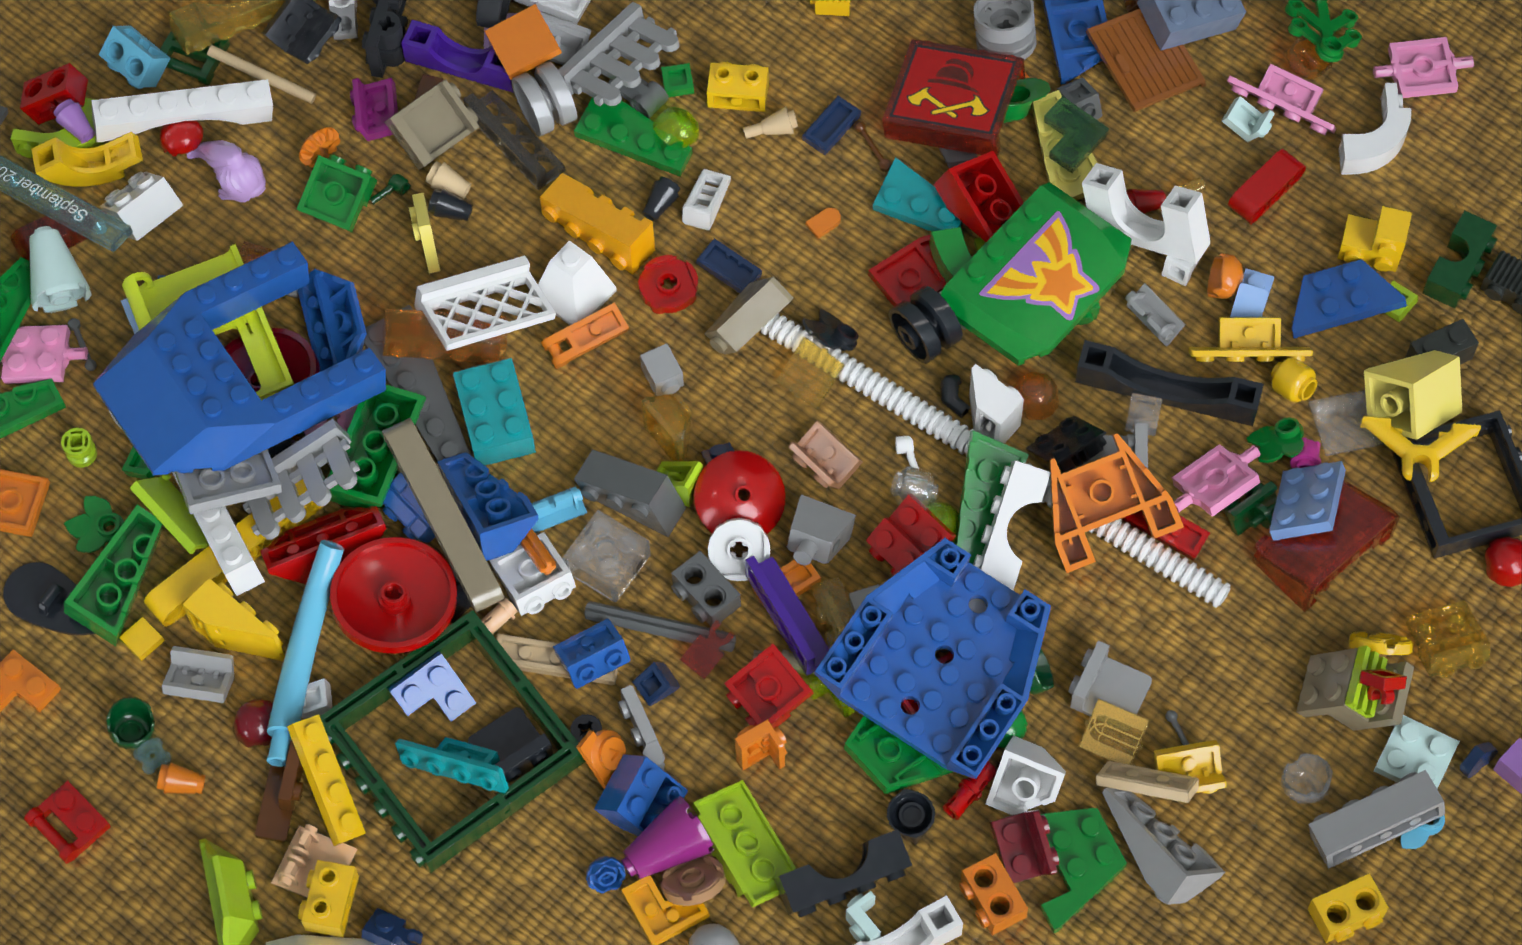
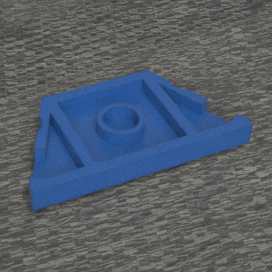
M1042 0L1061 85L1068 83L1103 61L1086 34L1087 29L1107 21L1103 0Z
M1362 259L1304 275L1292 325L1293 338L1407 307L1405 296Z

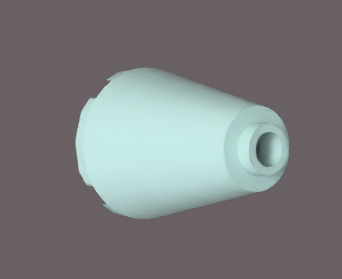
M50 226L35 229L34 234L29 237L31 304L34 311L38 312V307H43L45 313L59 312L78 306L77 300L82 297L87 301L92 295L90 286L59 231L52 229Z

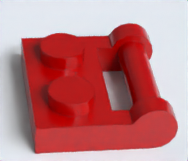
M68 780L39 806L29 810L24 817V821L30 827L35 826L60 852L59 857L66 864L75 860L111 828L106 819ZM53 813L77 840L69 844L45 818Z

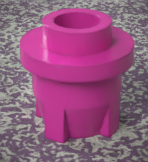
M1302 438L1304 441L1303 450L1298 455L1291 457V467L1304 468L1321 464L1322 461L1319 457L1320 443Z

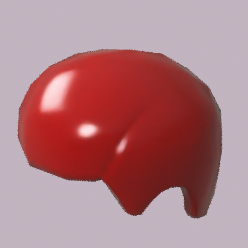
M197 120L163 125L160 130V143L164 153L168 151L173 157H176L178 154H187L197 149L203 140L204 130Z
M1512 537L1495 539L1489 544L1485 553L1484 560L1486 562L1487 576L1501 586L1514 587L1522 584V540Z

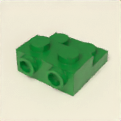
M330 154L327 159L318 155L296 210L352 232L362 207H367L377 179L372 177V171L356 164L355 168L352 169L345 166L346 160Z

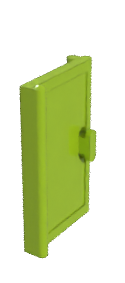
M169 474L162 475V477L136 480L131 485L130 490L189 554H193L196 549L209 546L194 514L189 513L183 495L169 481L171 478Z

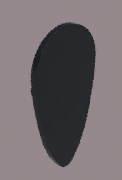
M42 562L28 563L17 568L8 577L4 586L3 596L7 608L16 617L33 625L68 635L95 634L64 613V602L77 585L53 566Z

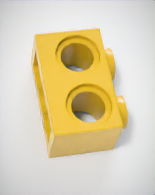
M1370 873L1313 898L1308 907V911L1325 943L1334 939L1337 943L1345 941L1355 934L1354 930L1363 926L1366 930L1378 926L1384 921L1383 918L1388 910V906ZM1359 899L1366 900L1370 903L1372 909L1363 910L1358 907L1356 901ZM1327 913H1338L1342 917L1343 922L1334 923L1330 921Z

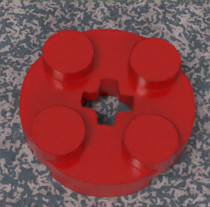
M663 255L656 257L645 265V270L639 276V293L644 303L656 314L679 312L696 301L698 291L696 270L691 263L678 260L677 256ZM666 279H669L671 283H677L672 289L661 287Z

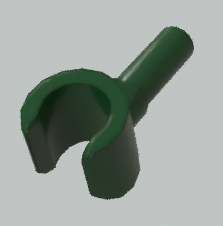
M394 174L389 179L388 185L372 196L370 201L374 205L393 191L402 196L409 191L411 185L402 175Z

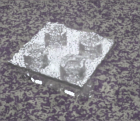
M1365 390L1308 402L1326 456L1384 445L1369 430L1360 428L1363 416H1367Z

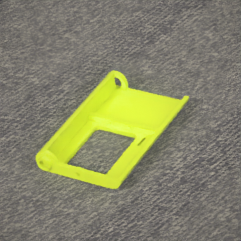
M234 244L223 255L154 281L146 272H137L129 275L124 279L122 287L139 330L185 292L240 267L244 263L236 244ZM137 281H145L141 286H138ZM262 306L212 330L215 335L230 329H237L261 384V389L256 392L261 400L294 385Z

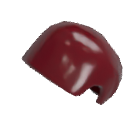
M253 699L242 704L236 712L233 731L236 739L245 747L268 746L272 737L268 735L267 728L273 706L271 701Z

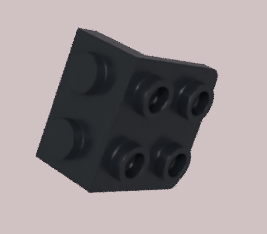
M285 0L261 34L286 54L309 64L320 55L322 46L328 38L335 35L338 31L342 18L336 13L319 6L313 0Z
M519 707L510 710L471 735L468 739L469 744L498 752L500 761L495 765L503 769L508 785L513 784L553 755L552 745L544 733L542 735L538 733L524 711Z

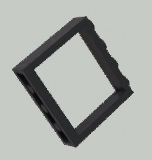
M1500 410L1454 422L1456 424L1481 425L1477 437L1486 434L1490 435L1522 513V452L1518 446L1515 447L1511 438V426L1506 424ZM1453 423L1439 426L1418 440L1406 438L1416 445H1429L1438 439L1439 432L1450 431ZM1391 450L1434 559L1487 545L1495 539L1503 537L1513 538L1522 535L1521 518L1449 538L1419 463L1413 464L1411 481L1406 480L1402 474V458Z

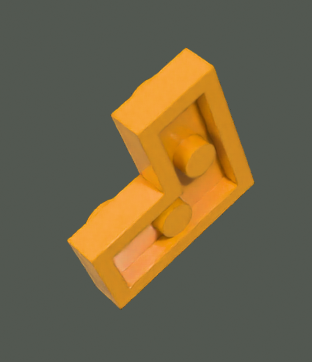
M651 876L644 877L621 889L622 895L651 945H659L710 917L704 903L682 906L673 904L668 900L665 901Z

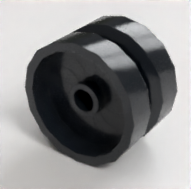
M925 285L910 295V302L903 300L889 310L888 317L896 336L907 351L921 363H929L941 354V347L948 349L962 339L963 332L955 313L945 299L929 286Z

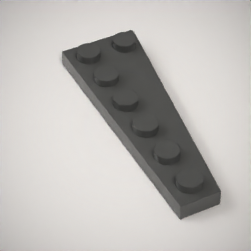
M408 305L366 327L367 335L364 346L366 349L370 348L386 369V381L389 386L426 397L415 427L436 462L465 452L470 455L412 307Z

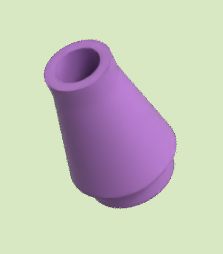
M68 99L56 107L54 110L56 122L78 138L81 143H86L94 137L95 131L91 128L79 103Z

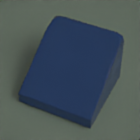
M653 662L632 681L648 706L656 704L681 687L667 665L662 662Z

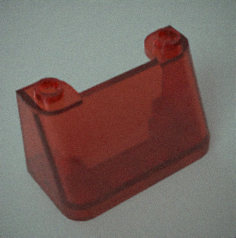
M1344 480L1333 531L1274 541L1272 536L1264 535L1254 546L1256 552L1252 562L1295 604L1306 612L1317 601L1314 598V594L1318 595L1322 590L1326 591L1331 581L1369 548L1374 549L1378 546V543L1382 546L1393 537L1400 516L1391 507Z

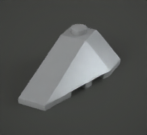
M1113 788L1104 789L1102 794L1146 883L1155 891V896L1161 902L1167 905L1186 903L1223 876L1225 871L1203 848L1196 843L1192 847L1177 836L1180 832L1179 829L1174 825L1168 826L1155 819V810L1132 792Z

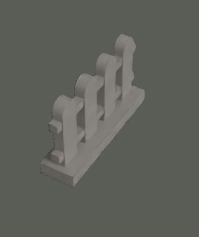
M632 2L559 68L558 71L563 77L571 96L574 93L579 95L581 92H584L593 97L595 104L599 106L603 103L615 106L622 100L619 89L623 85L628 88H634L641 83L639 70L642 67L647 70H654L659 67L660 59L658 52L660 50L673 52L679 48L677 33L671 27L665 30L655 25V20L651 17L645 20L641 5ZM642 39L652 45L647 48L637 43V41ZM622 56L632 63L628 66L617 59ZM603 74L613 81L609 84L598 77Z
M331 419L271 458L281 483L282 493L244 502V510L248 514L252 512L256 522L251 527L254 534L257 536L261 534L267 540H272L280 532L278 523L286 517L292 523H298L303 520L306 515L304 506L309 502L313 501L318 506H325L331 500V488L337 484L345 490L355 486L357 483L356 472L360 468L355 461H350L346 450L351 448L350 443L352 441L349 434L334 419ZM329 462L333 474L325 479L320 467ZM303 479L308 491L299 495L295 484ZM278 496L282 508L274 512L270 500Z

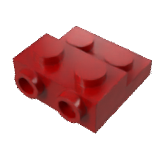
M908 494L890 517H885L866 539V542L871 546L869 552L874 558L881 562L886 560L893 567L890 572L894 576L944 538L952 541L956 535L913 494Z
M771 644L724 683L730 691L725 696L737 710L743 706L749 714L745 720L754 727L767 719L773 728L781 725L791 716L790 713L814 694L774 644Z

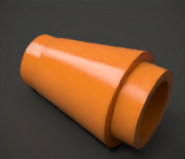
M170 762V765L162 764L158 776L157 789L164 790V794H202L206 775Z

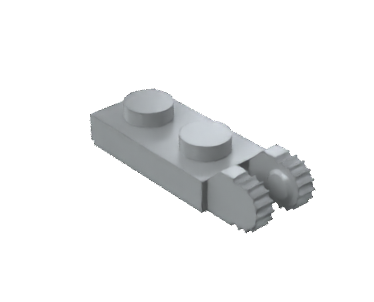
M629 685L622 688L621 701L618 702V706L623 718H630L634 728L630 729L636 746L642 745L644 748L643 756L648 757L664 770L665 757L662 754L663 751L634 687Z

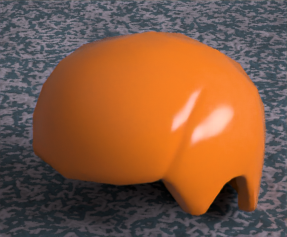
M1220 253L1219 256L1222 257L1216 256L1213 260L1208 280L1207 295L1212 298L1227 299L1237 293L1240 283L1243 282L1244 274L1242 264L1234 255Z

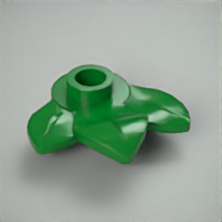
M1288 417L1279 420L1275 426L1259 428L1251 433L1246 440L1248 443L1260 446L1261 456L1258 457L1259 462L1270 463L1279 460L1283 455L1288 457L1298 455L1304 447V441L1302 440L1304 429L1297 419Z
M85 496L84 509L86 514H81L64 522V526L73 537L79 539L76 545L78 552L92 553L100 550L106 542L112 539L124 523V520L120 515L112 512L111 505L107 500L96 496ZM108 526H115V528L112 531H105Z

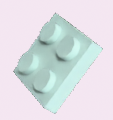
M1403 715L1401 725H1395L1375 766L1374 772L1398 783L1409 773H1420L1426 770L1438 789L1460 741Z

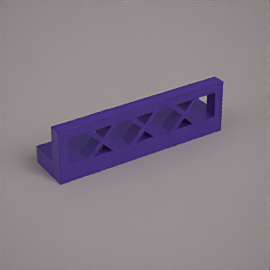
M754 556L746 559L745 575L805 675L808 676L814 673L830 649L773 556L760 563L757 562Z

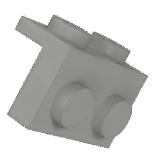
M173 646L170 651L171 665L162 684L163 694L224 703L234 680L233 656Z

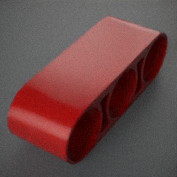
M1280 149L1237 189L1230 198L1228 207L1249 224H1253L1300 180L1306 171V166L1285 149Z

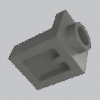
M1083 77L1057 88L1068 108L1072 111L1078 127L1102 117L1099 93Z

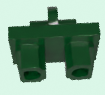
M1272 481L1266 485L1260 483L1245 493L1247 499L1242 502L1237 499L1223 509L1224 514L1230 520L1232 532L1239 536L1250 527L1256 528L1260 524L1266 529L1270 528L1277 500L1276 484Z

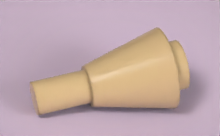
M787 106L763 119L761 123L743 127L746 139L761 134H794L793 128L798 127L794 110L788 111Z

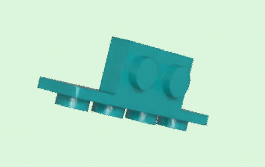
M445 737L436 749L403 739H398L395 743L402 764L409 768L420 769L436 776L441 775L461 783L483 787L488 791L493 790L505 794L509 789L503 769L495 765L500 761L497 751Z

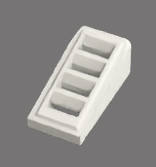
M703 169L683 206V223L703 230H710L731 181V176ZM705 183L717 185V186H719V187H718V188L712 187V186H709V185H705Z

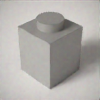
M668 344L640 355L641 369L656 398L662 395L674 394L680 387L684 386L683 372Z

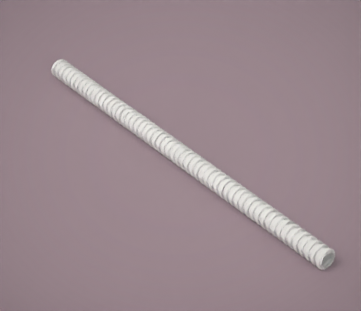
M778 313L761 329V333L763 335L769 334L771 340L777 339V343L780 345L784 343L786 349L792 348L793 353H800V357L803 359L808 358L809 363L815 362L816 367H824V372H832L831 375L834 378L839 377L841 382L847 381L849 387L855 386L857 392L863 391V395L866 397L870 395L872 401L878 400L879 405L887 406V410H895V415H903L902 418L905 421L910 419L912 425L918 424L920 430L926 429L927 434H934V438L937 440L943 439V444L947 445L949 443L953 450L958 448V452L960 454L966 453L967 457L970 431L967 425L961 426L960 421H952L950 415L944 416L942 410L937 412L935 406L931 405L929 407L927 401L921 402L920 397L912 396V392H904V387H896L897 384L894 381L889 383L887 377L881 378L879 372L873 373L872 368H865V364L862 362L857 363V359L854 357L849 359V355L847 353L841 354L840 349L825 347L817 341L816 336L810 335L806 329L803 331L801 325L795 326L794 321H787L784 315L779 316ZM1049 479L1041 503L1047 502V506L1052 508L1051 482ZM1121 518L1089 531L1091 533L1097 532L1096 536L1099 538L1105 537L1104 540L1107 543L1113 542L1115 548L1120 546L1122 552H1130V557H1138V562H1146L1148 568L1153 566L1155 572H1163L1162 576L1165 578L1171 577L1173 583L1178 581L1181 588L1185 586L1188 588V592H1196V597H1204L1206 603L1211 601L1215 608L1221 606L1231 589L1229 583H1221L1222 579L1219 577L1217 579L1213 578L1214 575L1211 572L1206 574L1203 567L1200 569L1196 568V563H1188V558H1180L1178 552L1173 554L1171 548H1163V543H1155L1153 537L1148 539L1146 533H1138V528H1130L1131 525L1128 522L1123 524Z

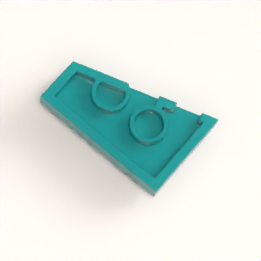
M895 157L873 203V210L931 232L961 227L963 222L947 209L936 188Z

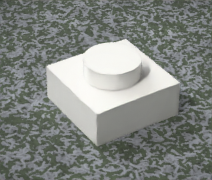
M325 678L308 684L302 712L303 719L318 714L322 715L333 708L331 686Z

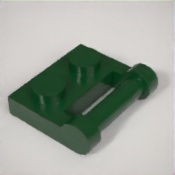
M177 20L160 50L170 57L166 68L196 78L199 83L208 86L212 82L214 72L220 61L207 55L210 46L213 45L227 51L230 43L225 37ZM173 52L205 64L202 68L172 58L171 55Z

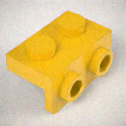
M1217 740L1154 751L1156 770L1198 778L1199 789L1196 793H1213L1218 789L1227 787L1226 779L1222 774L1220 747Z

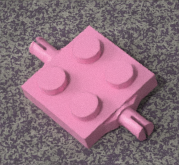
M1447 37L1389 43L1388 47L1390 65L1374 66L1373 75L1374 78L1391 76L1394 82L1397 83L1398 94H1402L1403 98L1455 93L1458 90L1456 70L1473 68L1474 61L1472 55L1455 58L1449 48Z
M68 325L19 327L1 360L3 363L1 378L4 384L34 383L51 378L53 382H64L65 369L69 361L87 360L88 349L87 347L70 348V330Z
M1219 444L1173 476L1174 486L1184 493L1174 500L1178 513L1190 504H1195L1213 517L1260 484L1259 475L1248 467L1250 462L1261 456L1258 448L1252 445L1239 455L1229 452Z

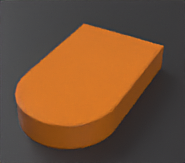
M826 208L806 221L805 225L819 239L840 224L841 214L835 208Z

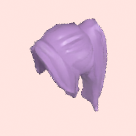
M224 140L202 142L197 149L187 153L188 159L201 158L214 169L216 179L222 188L218 190L220 193L218 197L221 200L247 202L250 198H255L262 194L266 189V179L258 158L248 153H242L241 148L233 143Z

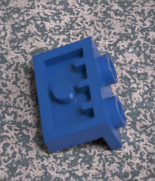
M609 618L553 646L556 656L568 672L571 682L576 689L627 664L631 660L622 636Z

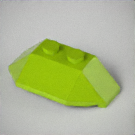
M205 838L200 839L199 844L218 945H250L259 932L257 920L263 919L259 900L253 901L251 890L257 889L253 870L248 871L241 859Z

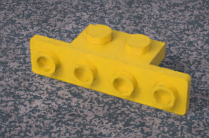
M1219 317V347H1189V354L1192 357H1196V361L1212 362L1214 357H1226V361L1242 362L1244 357L1256 356V361L1261 362L1275 361V356H1287V359L1296 358L1302 362L1305 361V356H1313V350L1310 347H1281L1280 317Z

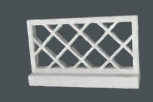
M526 256L417 286L414 304L419 315L424 314L446 351L553 320L556 315L551 304L529 272L530 263ZM527 284L530 291L526 294L513 288ZM497 292L503 294L504 297L500 302L488 298L486 295ZM512 297L524 301L522 308L506 304L508 298ZM469 300L477 302L475 309L459 305V303ZM530 303L541 307L544 312L536 314L526 309ZM482 304L498 309L495 316L480 312ZM444 308L450 310V313L446 318L435 314L434 310ZM502 311L518 316L513 321L499 318ZM455 312L471 317L468 324L452 320ZM475 319L491 324L489 328L483 330L472 326ZM450 327L462 331L463 335L450 339L446 330Z

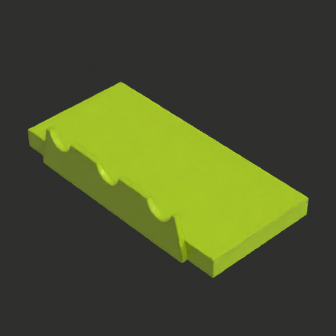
M741 780L693 802L692 807L713 843L714 851L711 854L722 864L725 877L729 884L731 883L734 886L737 898L744 894L753 908L780 895L774 879L795 870L796 867L745 782Z

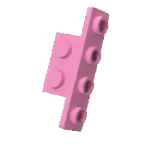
M1270 64L1258 89L1232 76H1229L1227 80L1232 85L1231 91L1245 98H1247L1248 94L1259 98L1258 104L1270 110H1273L1274 106L1285 110L1283 116L1298 123L1300 119H1304L1311 123L1310 129L1320 134L1326 135L1327 131L1334 134L1337 129L1335 125L1312 115L1324 89L1277 66Z

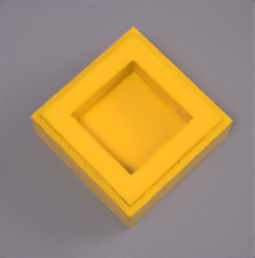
M143 617L119 637L120 641L140 661H143L165 641Z

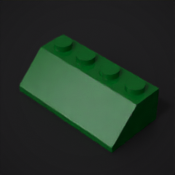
M386 385L385 391L358 404L347 430L352 441L350 443L351 448L346 450L350 461H355L359 465L360 470L356 472L357 483L348 490L343 489L339 484L331 488V502L351 508L382 507L398 468V464L383 437L382 431L408 418H411L414 425H416L426 400L424 395ZM332 469L330 470L328 477L333 474Z

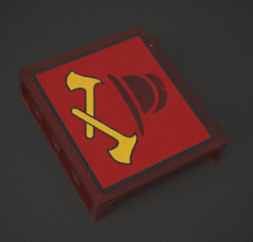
M912 39L882 119L884 137L978 155L994 151L998 157L1001 149L999 133L1018 79H1025L1024 58L992 53L986 50L968 49L957 45L933 43L928 40Z

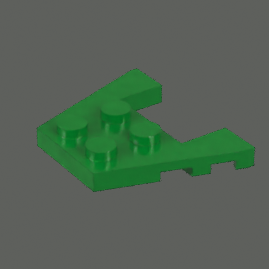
M865 716L862 717L844 745V750L884 794L953 773V771L944 769Z
M1098 808L1040 814L1045 815L1050 828V833L1046 834L1050 847L1054 846L1057 851L1059 865L1056 867L1069 892L1041 904L1040 909L1053 933L1061 930L1069 919L1082 910L1090 899L1102 891L1126 868L1127 862Z

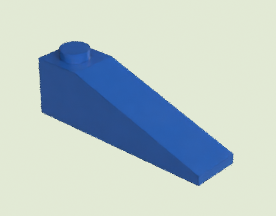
M467 452L437 461L445 483L486 561L514 552L539 520L538 514L528 497L522 492L516 493L510 489L509 483L504 479L498 480L489 473V468Z

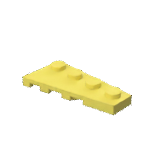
M1057 90L1032 102V110L1048 182L1077 201L1085 198L1082 182L1097 161L1060 91Z

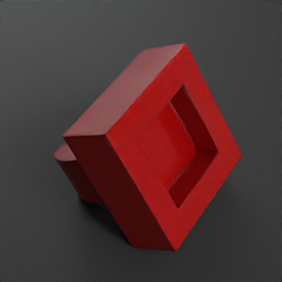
M1385 669L1361 670L1359 683L1370 686L1367 692L1368 700H1380L1382 695L1381 704H1392L1395 699L1394 690L1405 689L1407 676Z

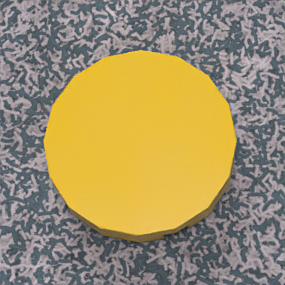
M1360 631L1349 635L1348 646L1352 649L1368 646L1371 648L1370 652L1376 651L1379 654L1409 655L1412 654L1413 641L1404 636L1381 632L1379 634L1376 633V635H1369L1368 638L1366 631Z

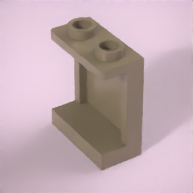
M446 79L385 121L387 127L418 170L479 128L476 113L472 108L466 107L460 99L461 93L457 86L452 82L449 83Z

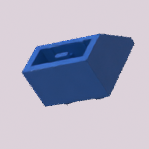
M623 755L594 810L615 826L639 836L675 798L681 796L684 799L688 790L648 757Z

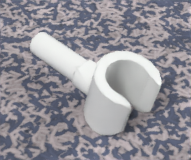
M910 436L896 437V453H906L914 477L920 476L921 472L914 454L913 439Z

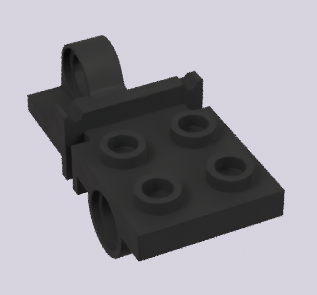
M372 0L376 7L371 9V26L369 32H364L362 39V48L366 50V64H369L371 76L383 78L386 66H399L405 61L401 43L406 33L405 27L408 26L407 17L402 16L407 0Z

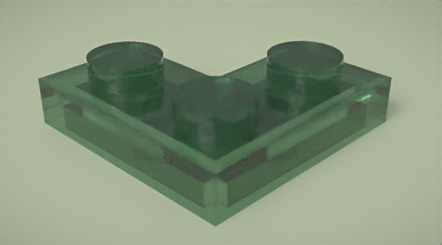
M1063 96L1044 116L1046 124L1064 135L1049 152V158L1072 174L1109 133L1108 127Z

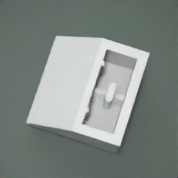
M138 172L128 180L129 184L122 190L117 189L109 193L105 197L106 202L99 207L128 238L138 241L184 205L164 177L149 172Z
M975 364L971 370L969 392L973 429L1005 444L1021 426L1024 399L1014 387H1007L1001 383L992 371L982 369Z

